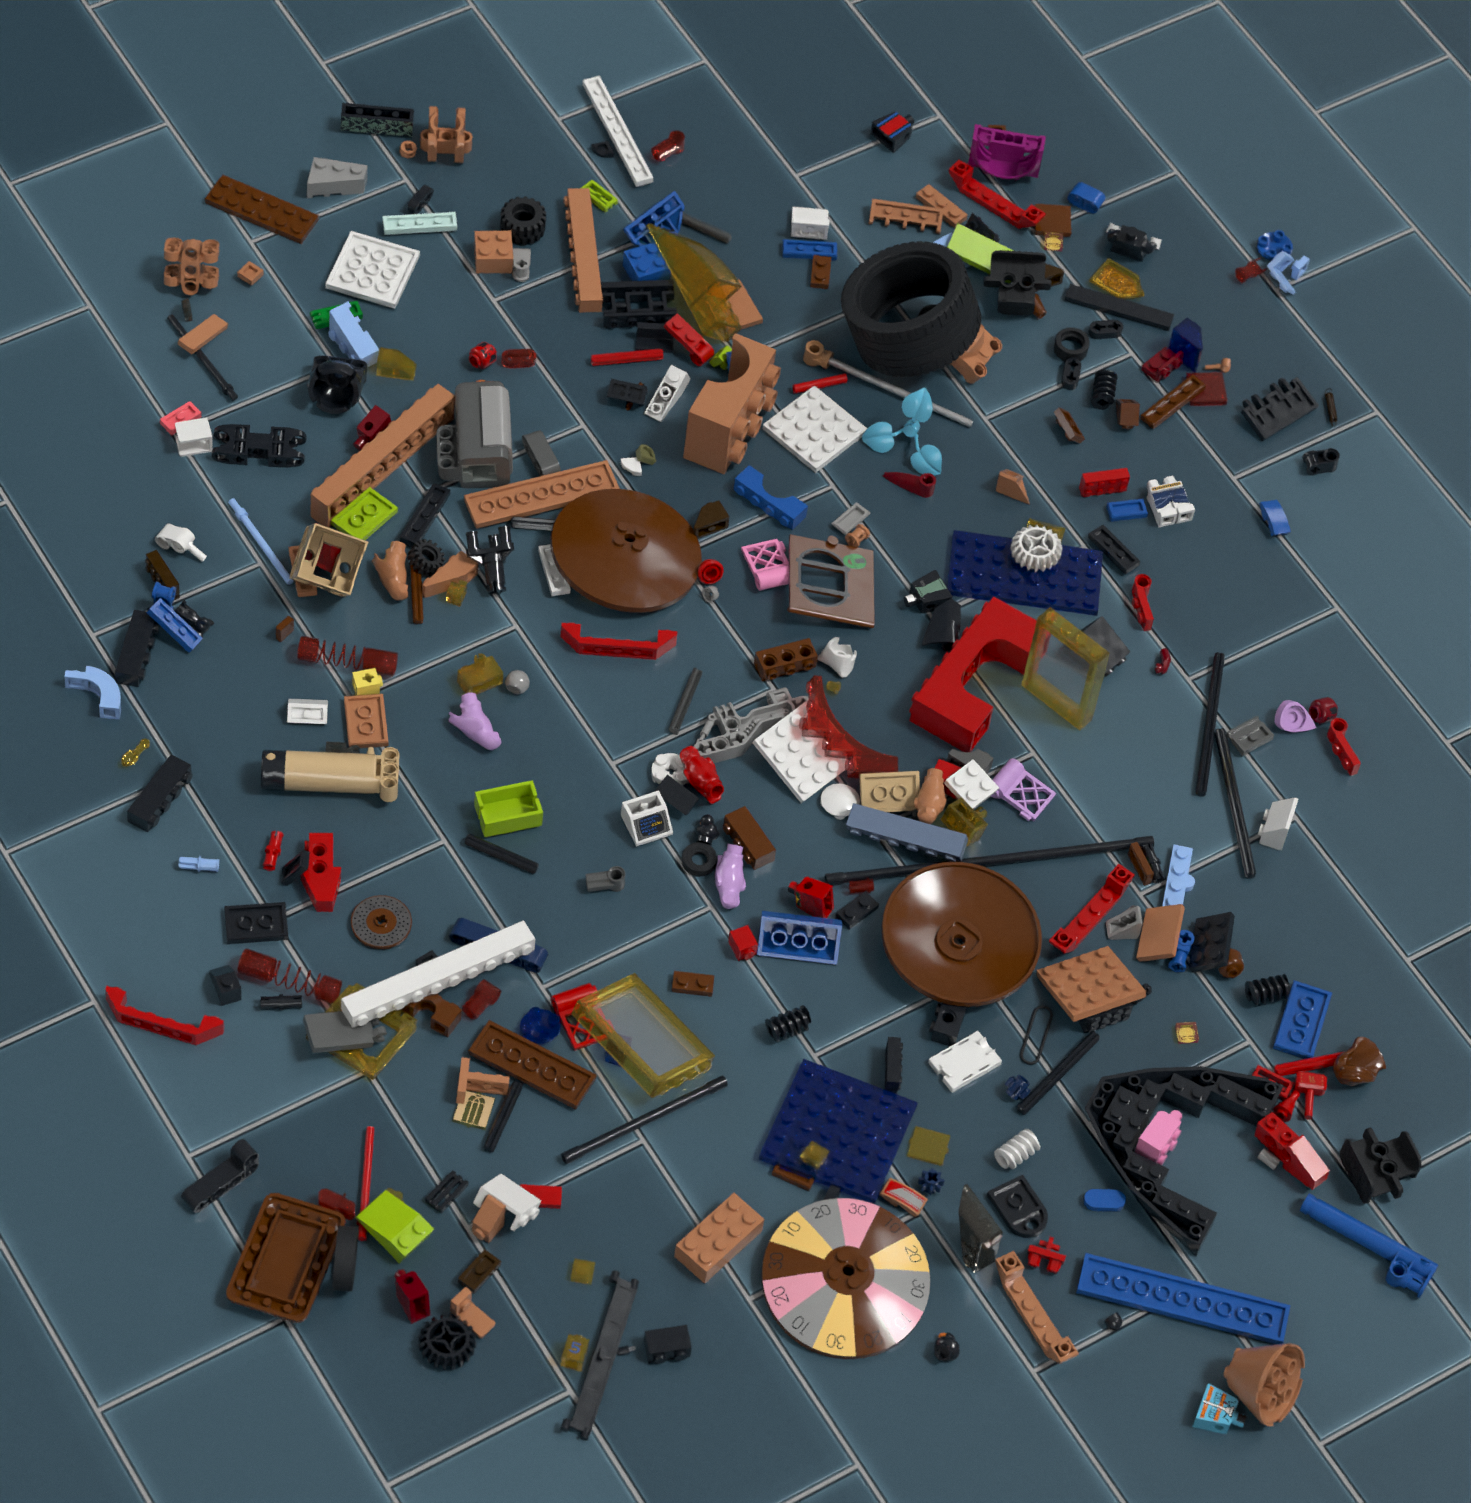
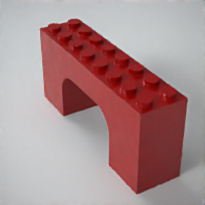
M994 596L990 602H985L981 609L982 612L979 615H975L971 623L972 625L964 629L962 638L954 642L951 652H947L944 655L941 665H936L930 679H925L920 692L916 691L911 700L913 704L909 710L911 713L909 721L963 752H971L987 732L994 708L967 692L964 686L982 664L990 661L1004 663L1029 677L1047 653L1053 629Z

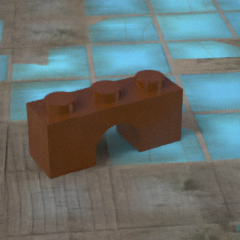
M439 994L428 995L421 1001L407 1004L399 1010L412 1018L421 1010L431 1011L433 1013L431 1029L446 1037L450 1036L461 1021L462 1009L458 1005L442 999Z

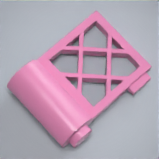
M778 539L741 547V551L754 576L755 584L759 591L789 584V561L784 553L786 548L782 541L779 542ZM775 546L776 548L775 552L766 550L768 547ZM755 551L759 554L755 557L748 552ZM764 554L771 558L769 561L761 559V556ZM774 559L782 561L783 564L777 565L772 562ZM759 563L764 565L765 567L761 569H756L755 565Z

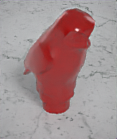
M693 746L682 749L680 759L685 767L683 773L686 779L710 804L719 801L724 792V786L719 780L715 764L711 758L702 757Z

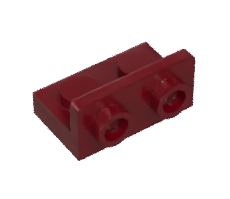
M1165 346L1143 364L1141 370L1158 383L1161 379L1167 378L1172 370L1178 369L1182 365L1184 352L1180 350L1176 354Z

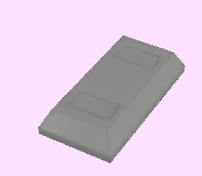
M856 502L838 517L832 525L846 535L869 516L870 512Z

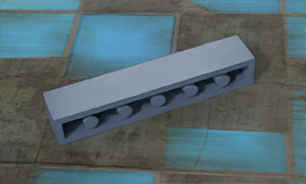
M855 803L852 805L846 824L848 830L853 835L861 836V834H865L875 841L882 839L888 841L887 843L893 846L904 845L907 846L908 850L914 852L922 850L925 851V854L932 857L940 855L950 862L962 861L968 842L967 834Z

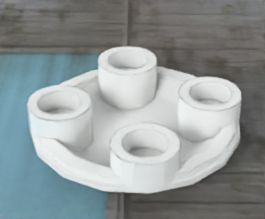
M840 783L826 787L822 792L820 800L821 806L839 820L849 816L853 803H860L858 793L852 787Z

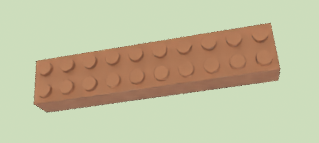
M437 384L434 388H430L421 399H417L412 407L404 410L397 420L392 421L383 432H379L376 435L375 439L370 443H366L360 452L352 455L345 465H341L332 476H328L323 484L312 490L310 495L311 517L322 526L330 528L332 526L331 520L366 489L369 487L372 489L376 488L437 434V429L440 426L448 425L454 419L455 395L440 384Z

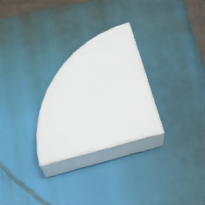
M637 457L621 458L620 463L624 470L626 469L634 476H642L640 461H637Z

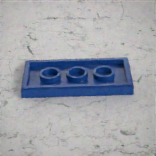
M1294 980L1273 1049L1303 1059L1313 1058L1332 992Z

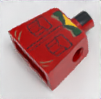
M804 877L800 884L795 881L789 884L788 892L795 895L796 906L809 915L828 918L834 910L832 885L810 877Z

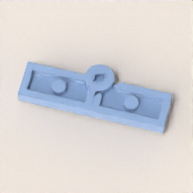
M1173 845L1162 906L1183 905L1185 892L1193 889L1195 879L1188 874L1193 848Z

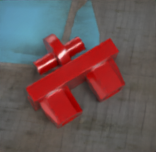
M1050 1236L1048 1242L1044 1240L1039 1242V1246L1046 1249L1034 1245L1029 1246L1027 1252L1029 1254L1028 1265L1038 1268L1041 1258L1049 1260L1047 1271L1057 1274L1061 1264H1064L1066 1255L1050 1251L1051 1249L1059 1252L1060 1245L1053 1244L1054 1237Z

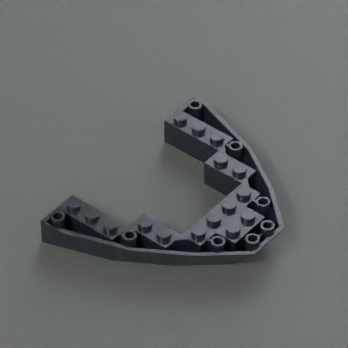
M1202 1066L1147 1068L1101 1077L1085 1106V1110L1105 1152L1147 1212L1189 1251L1197 1256L1214 1224L1217 1212L1164 1187L1163 1184L1169 1169L1134 1152L1139 1137L1149 1125L1161 1101L1173 1105L1197 1118L1200 1117L1206 1104L1209 1103L1257 1127V1123L1273 1111L1283 1086L1263 1077Z

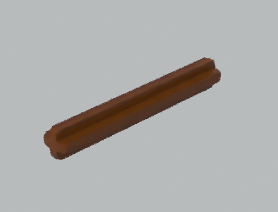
M411 565L413 623L422 624L421 574L417 573L418 570L414 571L412 569L414 565Z

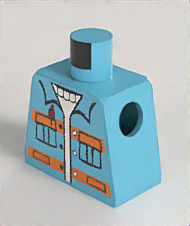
M1208 1384L1193 1427L1227 1434L1230 1424L1243 1428L1247 1415L1235 1411L1238 1404L1236 1398Z

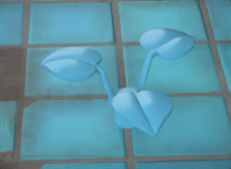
M924 387L909 394L903 400V413L907 417L912 418L906 422L903 428L892 433V426L889 423L877 422L864 432L862 440L874 451L884 453L894 446L893 436L904 432L907 437L915 438L917 452L912 454L910 458L913 468L921 474L930 473L935 476L941 473L942 455L939 449L933 445H924L920 450L919 436L917 434L920 429L919 422H926L931 417L933 411L930 394Z

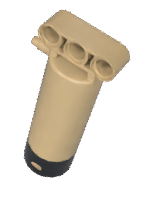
M373 747L368 748L367 754L285 750L262 751L261 789L380 793V798L385 802H393L398 797L399 751L395 748H385L381 755H376Z

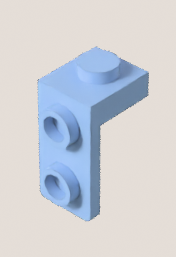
M1282 251L1275 255L1274 259L1267 266L1271 270L1269 272L1270 275L1279 281L1281 290L1294 295L1296 291L1282 274V271L1294 259L1290 254Z

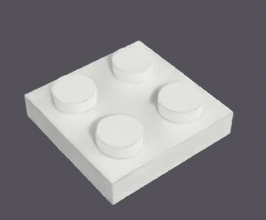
M971 760L944 782L970 812L999 789L996 783L974 760Z

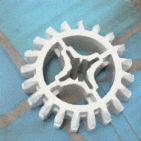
M1037 524L1035 527L1031 525L1028 528L1022 527L1021 531H1017L1012 539V557L1015 558L1016 563H1020L1021 567L1027 566L1028 570L1031 568L1035 572L1038 569L1044 571L1047 568L1050 570L1052 565L1055 566L1061 557V539H1058L1057 533L1052 534V529L1046 530L1045 526L1039 528Z

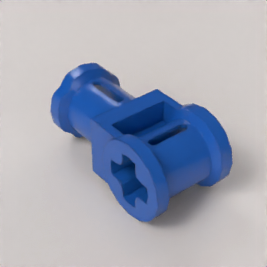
M156 582L152 591L154 604L161 598L174 610L172 604L176 595V587L169 588Z
M1188 930L1180 931L1176 956L1168 964L1172 971L1184 972L1186 970L1185 962L1194 942V935Z

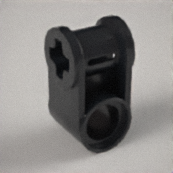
M1333 448L1304 453L1302 460L1306 463L1307 474L1316 475L1334 472L1338 466L1340 453Z

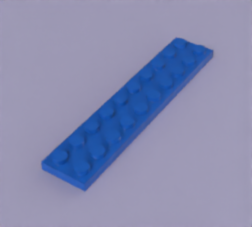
M1085 1253L1076 1292L1277 1345L1284 1342L1290 1305L1088 1253Z

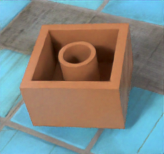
M475 231L474 254L476 273H512L513 249L511 231Z

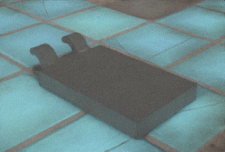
M342 1011L308 1014L303 1017L313 1053L369 1048L373 1046L374 1042H383L385 1040L383 1035L387 1034L384 1026L373 1030L372 1026L379 1025V1018L370 1020L363 1026L352 1028Z

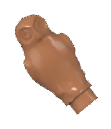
M392 541L390 548L386 549L385 558L380 559L374 553L375 557L372 563L377 570L382 584L391 597L396 601H400L408 597V585H406L407 572L405 568L407 557L405 552L406 545L399 541Z
M935 768L927 770V776L924 778L922 788L914 799V806L918 810L917 817L920 822L932 824L945 807L947 800L945 798L942 770Z

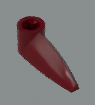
M901 472L884 473L883 477L916 495L929 498L934 494L936 477L930 473H924L921 476Z

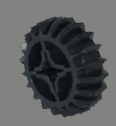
M451 1313L448 1315V1318L441 1314L439 1320L433 1316L432 1323L427 1321L425 1328L421 1329V1335L418 1339L420 1343L419 1350L423 1351L422 1357L427 1358L428 1364L435 1362L434 1367L436 1369L442 1365L444 1371L447 1369V1366L454 1370L456 1364L462 1368L463 1361L469 1362L470 1356L474 1355V1349L477 1344L475 1341L476 1334L473 1333L472 1326H467V1320L460 1322L461 1317L459 1315L453 1319ZM442 1331V1333L439 1336H436L435 1339H431L436 1333ZM464 1345L459 1351L453 1353L454 1349Z

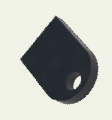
M1024 1175L988 1191V1198L1008 1228L1015 1235L1023 1238H1033L1045 1230L1048 1221L1047 1210ZM1033 1222L1038 1226V1228L1030 1229L1028 1228L1027 1223Z

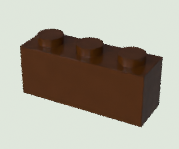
M746 806L725 815L723 829L727 835L731 836L734 845L743 847L742 854L748 865L750 864L756 870L775 860L776 849Z

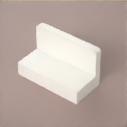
M289 699L287 722L327 724L328 700Z

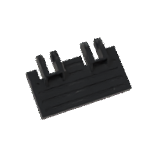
M1298 377L1291 380L1290 383L1284 378H1280L1278 385L1275 383L1270 384L1271 393L1263 399L1254 394L1251 396V401L1245 399L1242 402L1245 409L1241 413L1262 442L1318 408V403Z

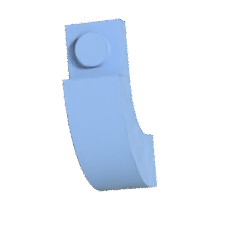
M86 666L85 672L78 670L65 671V688L82 689L95 693L100 698V718L120 720V690L115 680L109 674L91 666Z

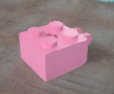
M1172 1110L1170 1114L1165 1111H1159L1139 1137L1135 1153L1163 1165L1167 1158V1152L1169 1150L1172 1152L1178 1143L1177 1139L1181 1134L1179 1128L1182 1114L1178 1110Z

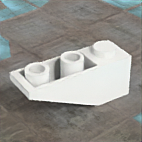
M671 365L648 405L645 414L661 422L691 379L688 373Z

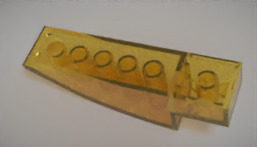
M648 223L646 226L703 335L725 342L731 340L734 334H737L742 329L739 318L734 314L731 308L732 305L728 301L742 287L735 275L720 258L701 243L673 230Z

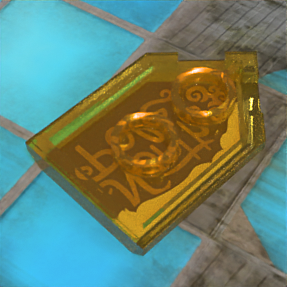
M1110 258L1105 261L1089 280V282L1121 299L1144 297L1139 275Z

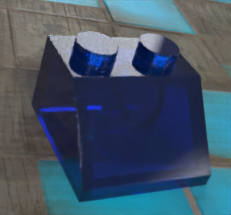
M1187 317L1173 328L1168 348L1176 354L1180 350L1183 351V364L1194 373L1198 369L1203 350L1201 327Z

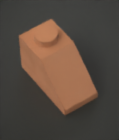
M490 1194L484 1200L472 1224L473 1234L478 1239L485 1240L487 1243L503 1228L506 1206Z

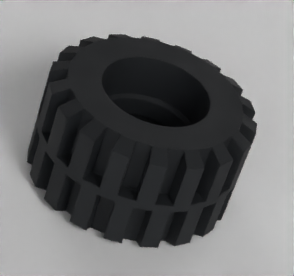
M519 196L516 199H510L509 202L504 204V207L501 209L500 231H511L512 242H515L517 245L519 243L527 245V243L533 244L534 241H539L540 237H543L546 226V211L539 201H535L534 198L529 199L526 196L520 198Z

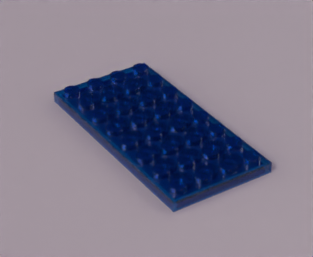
M953 531L947 585L952 596L990 601L994 596L1009 604L1098 615L1103 551L1062 545L1061 557L1055 566L1052 565L1050 570L1047 568L1044 571L1038 569L1035 572L1033 568L1028 570L1027 566L1021 567L1020 563H1016L1015 558L1012 557L1011 544L1013 538Z

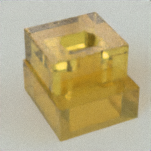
M462 580L459 583L451 581L446 594V602L461 607L467 593V582Z

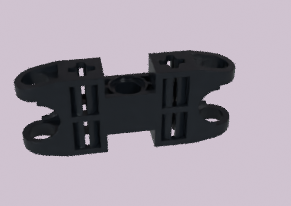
M242 424L219 425L214 429V437L226 443L212 449L211 456L218 462L247 465L248 458L268 459V467L289 468L301 466L305 461V455L293 449V447L306 443L307 436L301 430L271 426L270 434L250 433V425Z

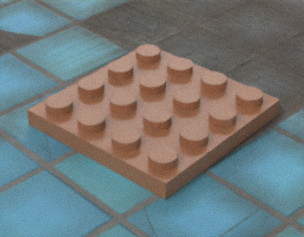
M1109 946L1036 970L1038 979L1073 1022L1146 997V990Z

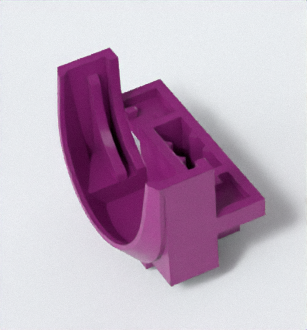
M975 124L968 165L980 168L984 171V174L998 178L1018 180L1025 176L1038 178L1046 136L1027 135L981 127V125Z

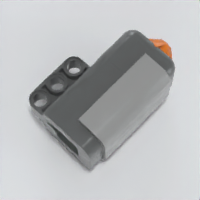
M478 380L476 382L460 383L455 389L456 425H443L437 429L439 477L443 480H459L463 488H489L507 485L510 483V475L513 472L509 392L500 381Z

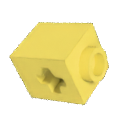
M375 668L352 672V685L356 696L380 694V687L383 686L381 675H377Z

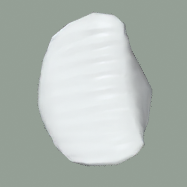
M834 637L827 643L817 660L829 665L840 677L845 678L854 667L857 651L855 650L853 654L850 645H838L839 638Z

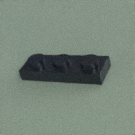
M1104 525L1089 533L1088 538L1125 575L1140 565V560Z

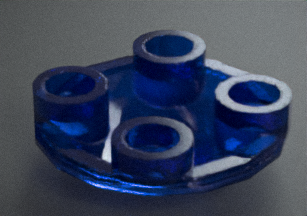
M539 1007L531 1008L520 1023L521 1034L524 1038L537 1044L548 1043L554 1040L561 1028L560 1017L549 1010L540 1009Z

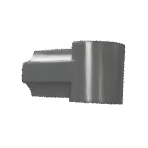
M619 866L611 867L608 871L585 874L588 892L606 889L619 892L625 887V871Z

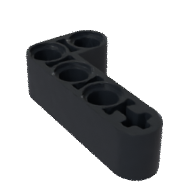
M240 1139L232 1146L230 1151L231 1157L183 1191L181 1198L194 1213L205 1209L257 1170L259 1154L245 1139Z

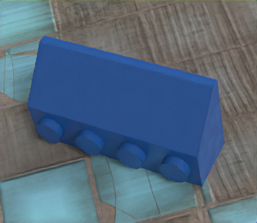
M762 911L757 955L837 965L842 920Z

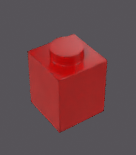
M748 925L729 932L728 943L738 961L750 959L757 954L758 943Z

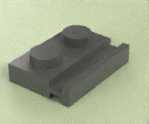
M1258 716L1251 718L1226 733L1227 738H1230L1231 743L1242 756L1274 738V734L1259 720Z

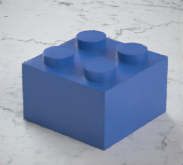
M657 241L624 251L623 267L631 281L671 280L672 266Z

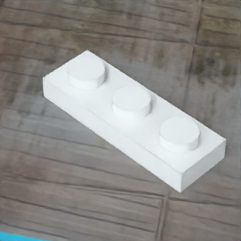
M550 545L539 546L538 552L551 596L570 594V585L558 571L551 554Z

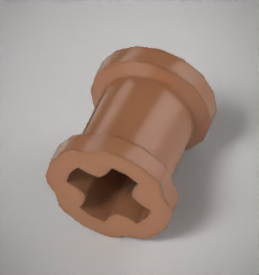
M858 524L852 533L846 534L845 540L849 546L859 547L861 541L869 538L870 532L863 524Z

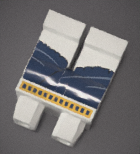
M1173 476L1164 478L1163 485H1159L1156 479L1148 481L1147 501L1150 504L1158 527L1173 525L1175 522L1176 524L1187 522L1193 519L1195 508L1193 504L1189 503L1186 492L1182 487V482L1176 481Z

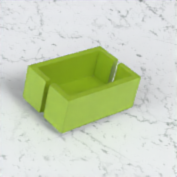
M533 780L475 792L474 806L478 819H480L484 837L542 826L543 811L539 798H537Z

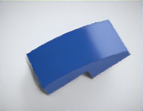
M1278 500L1259 503L1263 521H1268L1271 536L1285 535L1291 532L1286 515Z

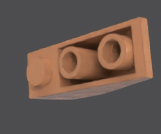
M463 551L451 556L443 567L438 568L431 578H427L423 582L422 596L427 598L465 586L478 575V562L468 558Z

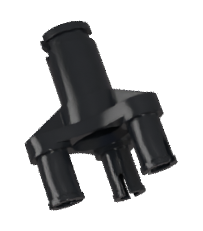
M510 526L498 527L499 534L488 535L489 548L486 549L479 548L477 531L465 533L468 547L466 555L485 567L486 583L489 588L487 591L489 594H497V590H500V593L506 591L503 564L506 563L508 555L515 550L514 543L511 541Z

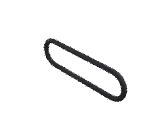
M1038 1006L1033 1012L1020 1052L1021 1060L1026 1064H1036L1041 1057L1053 1019V1012L1047 1006ZM1043 1008L1050 1012V1018L1037 1059L1030 1062L1024 1059L1023 1053L1036 1012Z

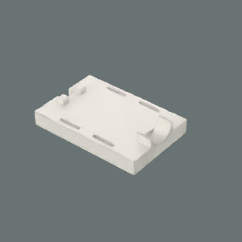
M976 1031L929 1058L928 1063L937 1075L941 1073L944 1076L942 1081L953 1093L1000 1066L1002 1060L996 1054L995 1049L993 1050L988 1045L986 1037H983L979 1031Z

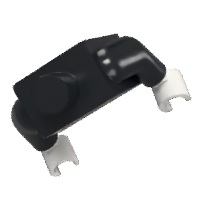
M1110 223L1106 231L1108 233V241L1113 242L1111 252L1143 262L1145 254H1151L1155 249L1160 248L1162 240L1151 237L1149 241L1145 232L1137 230L1133 226L1122 225L1120 228V226Z

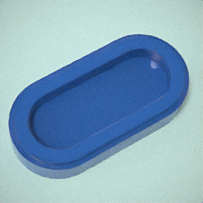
M1091 1189L1084 1196V1205L1092 1211H1120L1126 1202L1125 1195L1119 1190Z

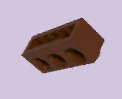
M810 638L755 652L754 665L762 681L773 680L780 676L792 675L795 672L811 670L816 667L818 655Z

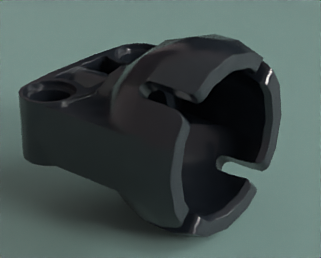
M314 357L313 368L307 384L308 394L312 402L314 403L317 400L316 406L320 410L331 414H340L350 410L351 406L354 407L359 401L363 385L366 383L367 363L362 360L343 357Z

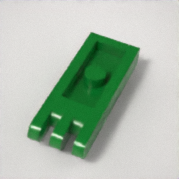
M358 301L349 302L351 305L350 311L353 316H358L360 320L363 319V313ZM340 305L311 311L310 316L315 329L329 327L330 310Z

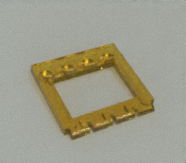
M358 983L354 986L349 985L325 1013L342 1011L341 998L360 991L365 987ZM401 1009L393 1010L379 1018L381 1022L398 1033L377 1058L366 1055L361 1048L329 1051L328 1053L374 1080L414 1034L418 1020L407 1013H404L401 1017L403 1012Z

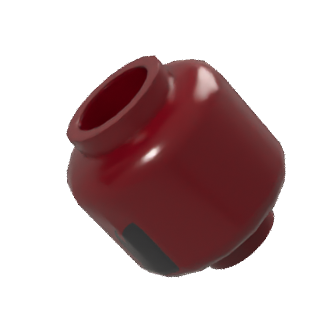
M1329 697L1314 700L1309 708L1310 717L1318 724L1330 722L1338 714L1337 704Z

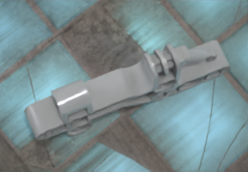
M786 687L766 693L767 706L753 709L745 717H740L736 713L731 702L727 703L726 707L725 705H720V708L715 706L713 707V713L708 716V720L700 733L701 737L697 739L694 747L702 757L711 758L713 763L742 756L761 733L766 732L810 699V697L799 696L792 698ZM713 725H718L722 735L704 740Z

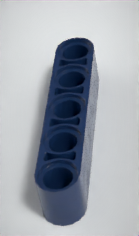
M458 918L449 935V939L458 945L465 946L498 931L465 918ZM535 945L534 950L530 954L514 958L509 964L539 973L549 954L546 949Z

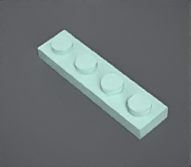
M456 213L383 216L384 235L457 231Z

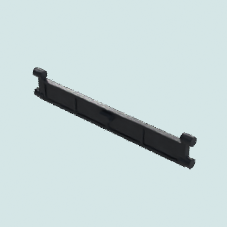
M616 1270L612 1271L609 1282L616 1284L572 1420L564 1418L560 1428L563 1432H568L569 1428L580 1432V1439L585 1441L588 1440L639 1284L637 1279H631V1282L619 1278L620 1272Z

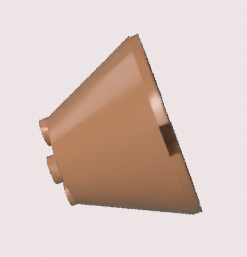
M1293 1343L1244 1349L1237 1348L1230 1366L1228 1365L1224 1370V1377L1227 1378L1229 1388L1262 1424L1274 1426V1422H1281L1288 1415L1299 1395L1303 1379H1300L1301 1368H1305L1304 1354L1302 1349Z

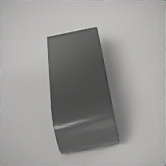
M541 430L522 435L523 446L539 476L561 471L559 462Z

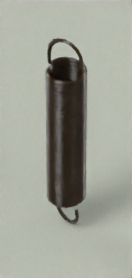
M1332 390L1328 393L1325 391L1329 420L1331 423L1336 422L1337 424L1338 418Z

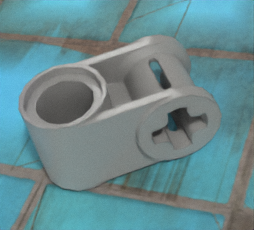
M512 248L513 278L518 282H525L529 279L531 249Z

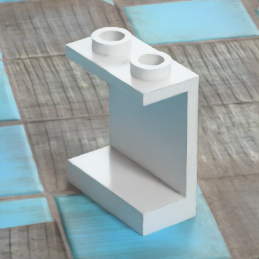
M499 1174L480 1187L473 1204L480 1208L486 1197L490 1194L503 1203L506 1209L516 1215L510 1228L514 1231L520 1226L524 1227L529 1220H534L540 1211L538 1207L541 1200L504 1175Z

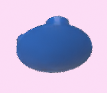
M1276 230L1275 232L1261 235L1258 238L1257 249L1264 258L1272 261L1275 255L1282 251L1291 255L1293 245L1282 230Z

